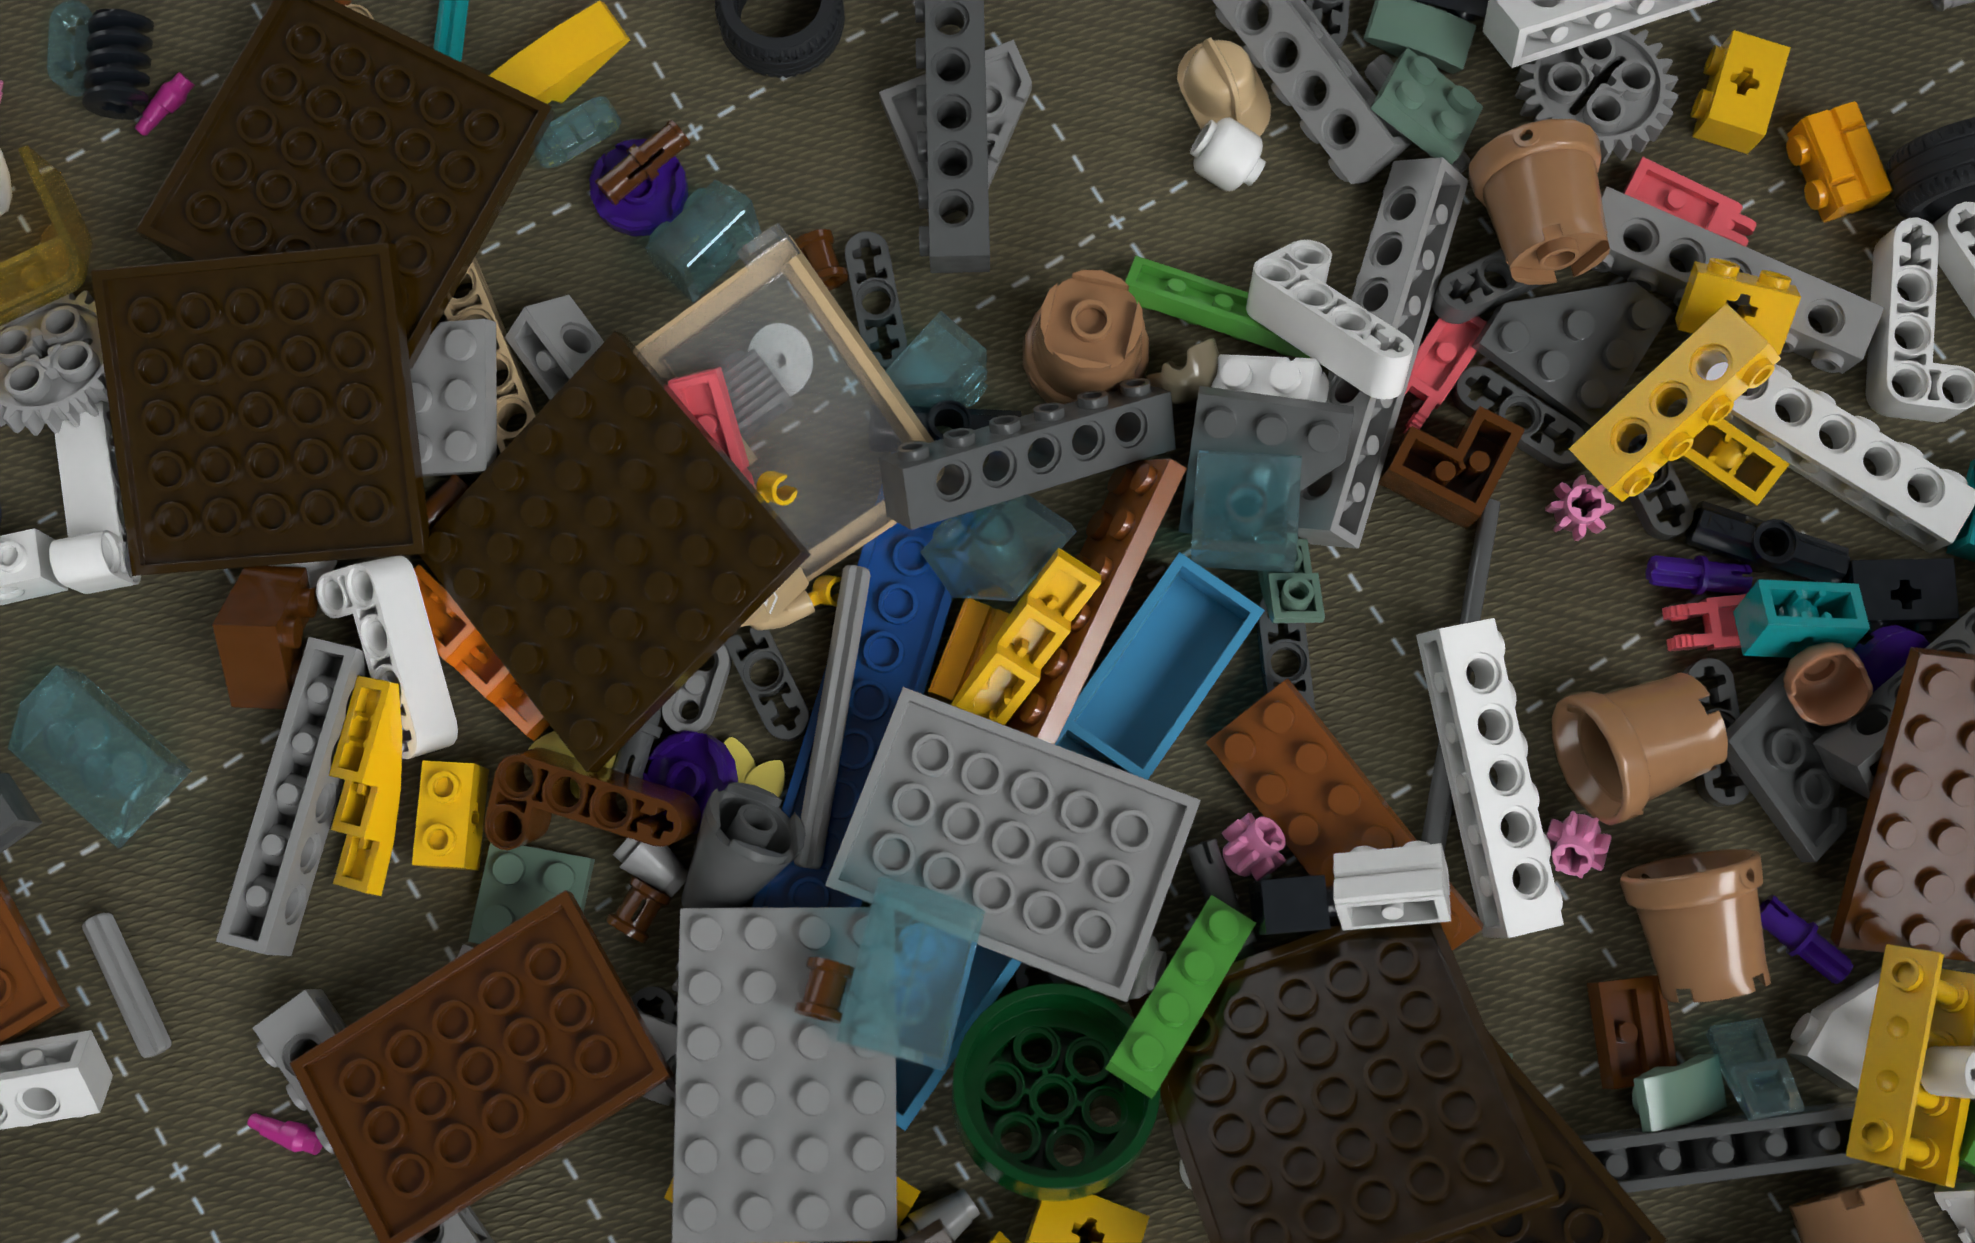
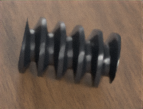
M99 9L88 20V31L91 35L87 38L86 49L89 54L85 57V68L88 72L84 75V87L87 90L83 93L82 104L88 111L96 115L118 120H134L140 116V112L133 107L144 106L149 102V95L136 88H144L150 85V77L146 73L139 71L151 67L152 59L148 55L141 53L151 50L153 46V40L143 35L154 30V22L150 18L123 9Z

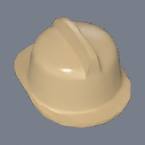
M1208 38L1203 43L1196 45L1186 52L1178 66L1177 81L1180 91L1199 128L1202 130L1210 120L1217 123L1223 118L1230 117L1257 135L1262 136L1270 122L1271 104L1268 93L1253 63L1250 61L1249 55L1244 49L1231 41H1215L1212 38Z

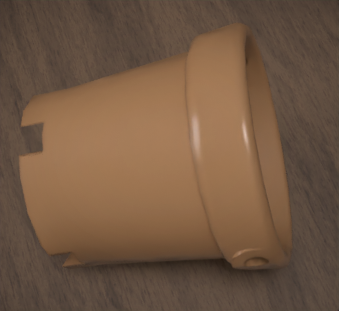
M1546 119L1523 124L1498 135L1481 147L1469 163L1468 180L1475 197L1487 208L1506 263L1509 266L1512 278L1516 282L1527 285L1557 283L1554 271L1571 266L1573 277H1576L1599 265L1609 254L1608 231L1597 174L1601 163V148L1599 137L1588 124L1574 119ZM1524 135H1532L1531 139L1526 141L1522 140Z
M1081 270L1073 273L1070 279L1063 281L1060 285L1057 286L1056 283L1048 291L1041 308L1035 313L1024 336L1022 362L1031 387L1046 403L1067 404L1077 401V395L1093 390L1109 392L1119 389L1120 383L1125 380L1145 378L1149 369V337L1142 317L1143 310L1139 301L1137 304L1135 297L1128 291L1129 286L1121 278L1103 270Z
M1680 672L1660 680L1605 694L1585 691L1570 695L1557 702L1552 715V740L1557 761L1568 786L1578 802L1594 818L1596 817L1599 821L1611 826L1642 815L1648 801L1704 773L1717 769L1716 765L1725 762L1728 751V738L1724 720L1719 710L1708 715L1706 714L1703 705L1699 701V699L1710 696L1704 685L1692 675Z
M1748 849L1698 852L1653 861L1622 873L1620 884L1627 904L1637 910L1658 974L1663 999L1670 1002H1679L1676 989H1691L1693 1002L1716 1001L1747 995L1756 991L1753 977H1756L1765 986L1771 984L1765 954L1757 890L1763 884L1762 862L1759 852Z
M1884 1177L1841 1188L1842 1190L1827 1195L1822 1193L1789 1205L1800 1243H1926L1902 1197L1894 1177Z

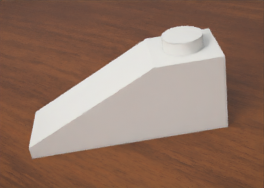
M1881 968L1812 1009L1811 1013L1803 1015L1792 1030L1791 1039L1794 1042L1787 1054L1838 1087L1858 1091Z

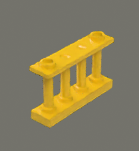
M1886 944L1846 1156L1893 1168V1173L1954 1188L1970 1099L1932 1095L1924 1089L1921 1083V1076L1928 1048L1934 1046H1975V974L1942 969L1944 955L1940 952Z

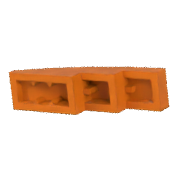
M418 564L414 570L438 655L453 666L527 737L535 741L550 724L444 586Z

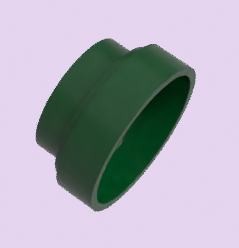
M1040 984L1025 987L1000 998L982 1012L965 1034L959 1047L954 1065L951 1093L955 1127L963 1146L975 1164L993 1181L1004 1188L1022 1196L1044 1201H1066L1086 1197L1110 1186L1123 1176L1138 1159L1145 1147L1156 1121L1160 1103V1087L1151 1099L1105 1069L1133 1024L1134 1019L1105 996L1089 989L1067 984ZM1037 1045L1047 1051L1049 1059L1044 1063L1034 1064L1027 1061L1021 1051L1027 1046ZM1081 1057L1091 1058L1098 1064L1100 1072L1094 1076H1084L1076 1071L1073 1062ZM1002 1082L1010 1086L1014 1096L1008 1101L997 1102L987 1095L985 1089L992 1083ZM1047 1094L1056 1095L1064 1102L1066 1109L1059 1114H1047L1041 1110L1037 1100ZM1096 1107H1106L1115 1114L1117 1123L1111 1127H1101L1093 1122L1089 1112ZM1011 1132L1020 1133L1028 1139L1030 1148L1023 1153H1011L1003 1147L1001 1138ZM1071 1145L1080 1152L1082 1161L1075 1166H1064L1056 1160L1053 1151L1058 1146Z

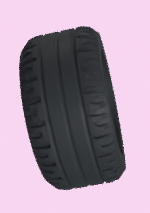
M715 0L717 21L722 38L729 51L742 65L764 76L767 74L769 77L781 78V76L785 78L790 76L796 77L797 74L803 75L805 72L812 71L813 67H819L834 52L844 30L845 10L843 0H820L819 11L806 28L793 35L778 38L755 33L740 20L742 10L748 0Z
M1975 117L1928 132L1908 142L1891 156L1886 165V174L1893 189L1892 195L1896 209L1902 217L1907 219L1918 217L1927 221L1938 220L1959 203L1975 202Z

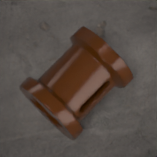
M817 229L805 233L794 240L829 291L838 288L848 280L847 270L839 266L832 246L834 237L831 230Z
M632 875L628 881L631 888L616 913L608 914L605 921L617 930L645 944L649 938L646 931L661 906L669 905L672 898ZM646 899L636 918L631 919L641 901Z
M808 957L806 966L811 970L803 1001L796 1003L794 1012L813 1019L842 1024L844 1014L839 1010L847 979L854 978L855 968L825 958Z

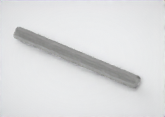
M845 566L841 577L801 813V822L806 836L804 847L794 859L795 865L803 868L820 869L823 864L871 577L869 569L862 566Z

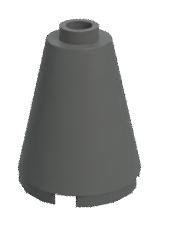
M734 782L729 783L725 790L719 792L718 788L714 790L705 806L681 897L683 908H742L801 852L806 836L801 819L795 812L789 818L779 808L783 800L756 785Z

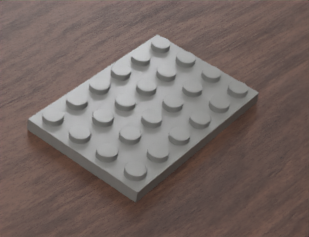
M903 687L825 886L1127 1002L1201 800Z
M881 907L680 908L672 1243L897 1241L895 913ZM808 957L825 958L855 968L854 978L847 979L839 1010L844 1014L842 1024L825 1022L794 1012L796 1003L803 1001L811 970L806 966Z

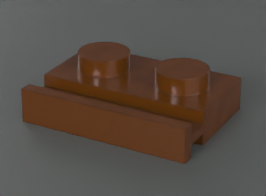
M1658 975L1587 983L1602 1089L1634 1087V1078L1656 1066H1677L1668 1002L1663 999Z

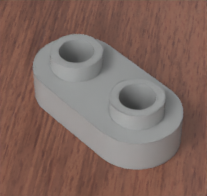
M724 644L712 655L715 659L713 668L706 672L698 669L662 706L663 718L666 724L675 732L693 731L703 733L711 726L731 669V656ZM689 702L697 703L699 706L698 715L691 720L684 719L682 716L684 705Z

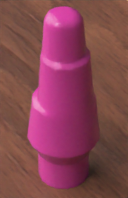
M178 72L171 81L163 83L142 112V117L135 126L136 131L143 136L148 135L169 113H174L186 103L187 94L195 84L181 72Z
M257 1113L251 1114L248 1118L247 1125L292 1152L304 1151L317 1155L323 1147L316 1133L307 1124L295 1121L283 1122Z

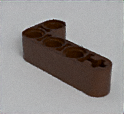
M537 747L507 756L499 763L492 785L484 830L493 846L501 850H512L538 840L545 835L550 826L553 813L652 846L664 847L695 832L701 822V811L696 800L685 792L606 767H602L598 772H586L576 758ZM525 764L532 770V784L525 777ZM571 778L574 779L579 785V799H577L571 792ZM617 793L626 799L628 805L627 814L622 813L617 806ZM667 810L666 815L660 814L661 812ZM514 813L521 820L522 832H519L514 825Z

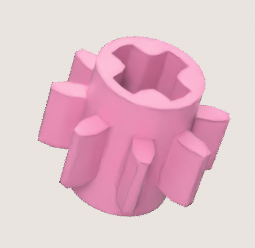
M1581 475L1574 481L1573 489L1564 482H1561L1553 489L1555 495L1560 500L1551 502L1545 507V511L1554 513L1557 522L1553 528L1554 532L1562 529L1570 531L1574 541H1579L1585 536L1587 532L1586 527L1595 534L1600 533L1606 528L1605 523L1599 517L1611 512L1614 509V505L1605 502L1603 495L1605 487L1603 485L1598 487L1589 485L1585 475ZM1578 500L1579 508L1572 507V502ZM1580 508L1587 510V514L1583 517L1581 516Z
M1571 811L1570 816L1563 823L1556 819L1551 820L1546 835L1551 846V856L1557 872L1561 871L1568 875L1583 878L1584 874L1591 867L1602 871L1612 837L1609 834H1601L1598 818H1591L1590 816L1576 814L1575 811Z
M1248 813L1241 820L1237 819L1222 832L1224 838L1229 841L1223 847V858L1228 867L1240 876L1246 877L1252 874L1255 880L1259 881L1267 874H1271L1286 861L1284 856L1279 853L1285 846L1284 834L1280 827L1267 817H1259L1255 820L1252 813Z

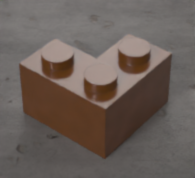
M1481 406L1466 420L1453 447L1411 426L1398 442L1378 484L1467 529L1483 513L1525 429Z
M244 567L215 618L212 626L231 707L287 709L303 657L301 648L303 630L309 618L315 617L318 608L316 589L310 588L306 567Z

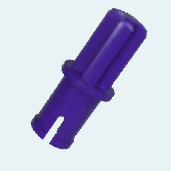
M1655 555L1649 558L1645 570V577L1651 585L1690 589L1693 595H1702L1705 591L1736 595L1747 594L1752 585V577L1742 576L1743 574L1750 575L1752 573L1750 565L1712 562L1703 555L1696 556L1694 560Z
M1773 894L1768 896L1759 905L1762 928L1787 947L1786 953L1789 956L1799 955L1835 984H1838L1849 975L1853 968L1851 960L1817 933L1819 926L1816 923L1811 922L1808 924Z

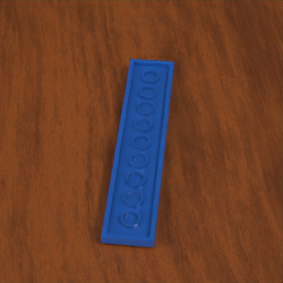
M883 486L881 487L876 505L884 500ZM981 509L913 530L896 523L863 545L857 566L869 569L871 577L823 864L820 869H809L795 865L793 860L755 895L752 908H763V906L768 908L862 906L863 900L829 888L825 884L902 688L905 687L923 695L926 693ZM826 668L782 807V811L789 818L795 812L801 819Z

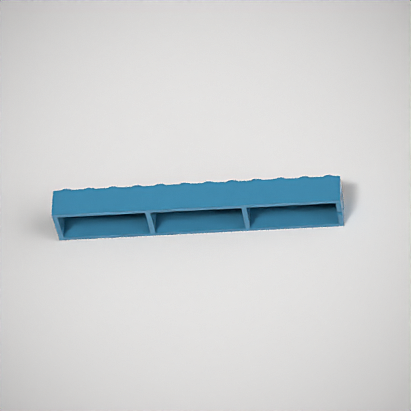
M1179 552L1078 696L1055 745L1148 780L1265 610ZM922 923L918 924L895 957L896 1125L906 1131L957 1057L959 1047L971 1025L982 1012L995 1002L1022 963Z

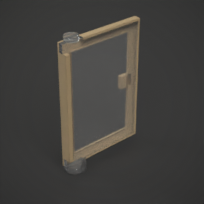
M777 223L736 252L744 263V268L635 347L667 385L668 381L675 377L716 367L722 368L750 466L747 468L752 474L756 490L758 478L766 471H777L787 475V478L779 483L777 489L785 485L797 489V496L789 505L782 506L773 502L768 504L811 554L800 566L808 582H810L898 523L888 518L886 514L878 457L897 452V447L907 442L923 441L930 443L934 442V440L790 235H787L780 223ZM944 467L938 473L936 482L942 478Z

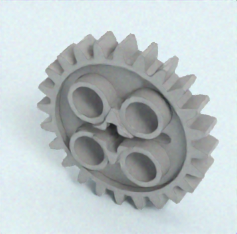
M1629 29L1522 64L1515 79L1520 83L1515 98L1526 100L1520 115L1535 116L1533 122L1546 119H1574L1590 125L1599 137L1601 164H1605L1612 150L1623 161L1631 149L1641 153L1649 140L1656 141L1674 113L1671 108L1678 99V94L1672 92V89L1677 83L1678 77L1666 74L1673 63L1672 59H1657V55L1663 45L1656 43L1647 46L1644 43L1649 32L1645 29L1633 35ZM1615 61H1622L1623 63L1612 72L1607 83L1601 84L1595 90L1580 112L1576 115L1570 114L1569 112L1579 105L1586 91H1592L1598 84L1606 70ZM1557 86L1563 87L1567 91H1563L1559 89ZM1595 115L1603 117L1606 121L1600 120Z
M65 288L59 299H55L50 291L46 290L40 303L35 304L31 298L25 297L23 302L24 309L19 312L12 307H6L8 319L4 322L0 321V427L7 424L14 433H19L26 426L34 436H38L44 425L47 424L56 434L59 433L62 421L68 419L75 427L80 426L81 413L86 411L94 417L98 416L99 413L95 404L100 400L109 402L96 305L90 293L84 290L76 298L69 288Z

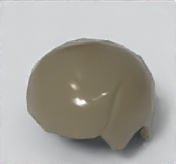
M1209 338L1190 347L1187 350V362L1184 367H1179L1173 361H1168L1163 364L1160 373L1147 375L1146 379L1150 380L1151 386L1171 391L1172 404L1183 405L1196 402L1199 386L1212 387V383L1217 375L1219 351L1215 339Z

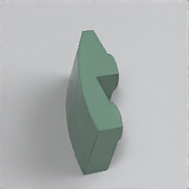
M1375 0L1363 40L1398 58L1408 47L1418 56L1426 57L1436 67L1453 75L1464 68L1476 25L1448 12L1413 0Z
M1258 539L1254 548L1263 598L1272 623H1323L1325 614L1319 574L1312 573L1308 540Z
M1698 1054L1678 1066H1656L1634 1078L1635 1086L1632 1092V1102L1636 1113L1640 1115L1642 1132L1653 1133L1687 1124L1727 1107L1718 1054Z

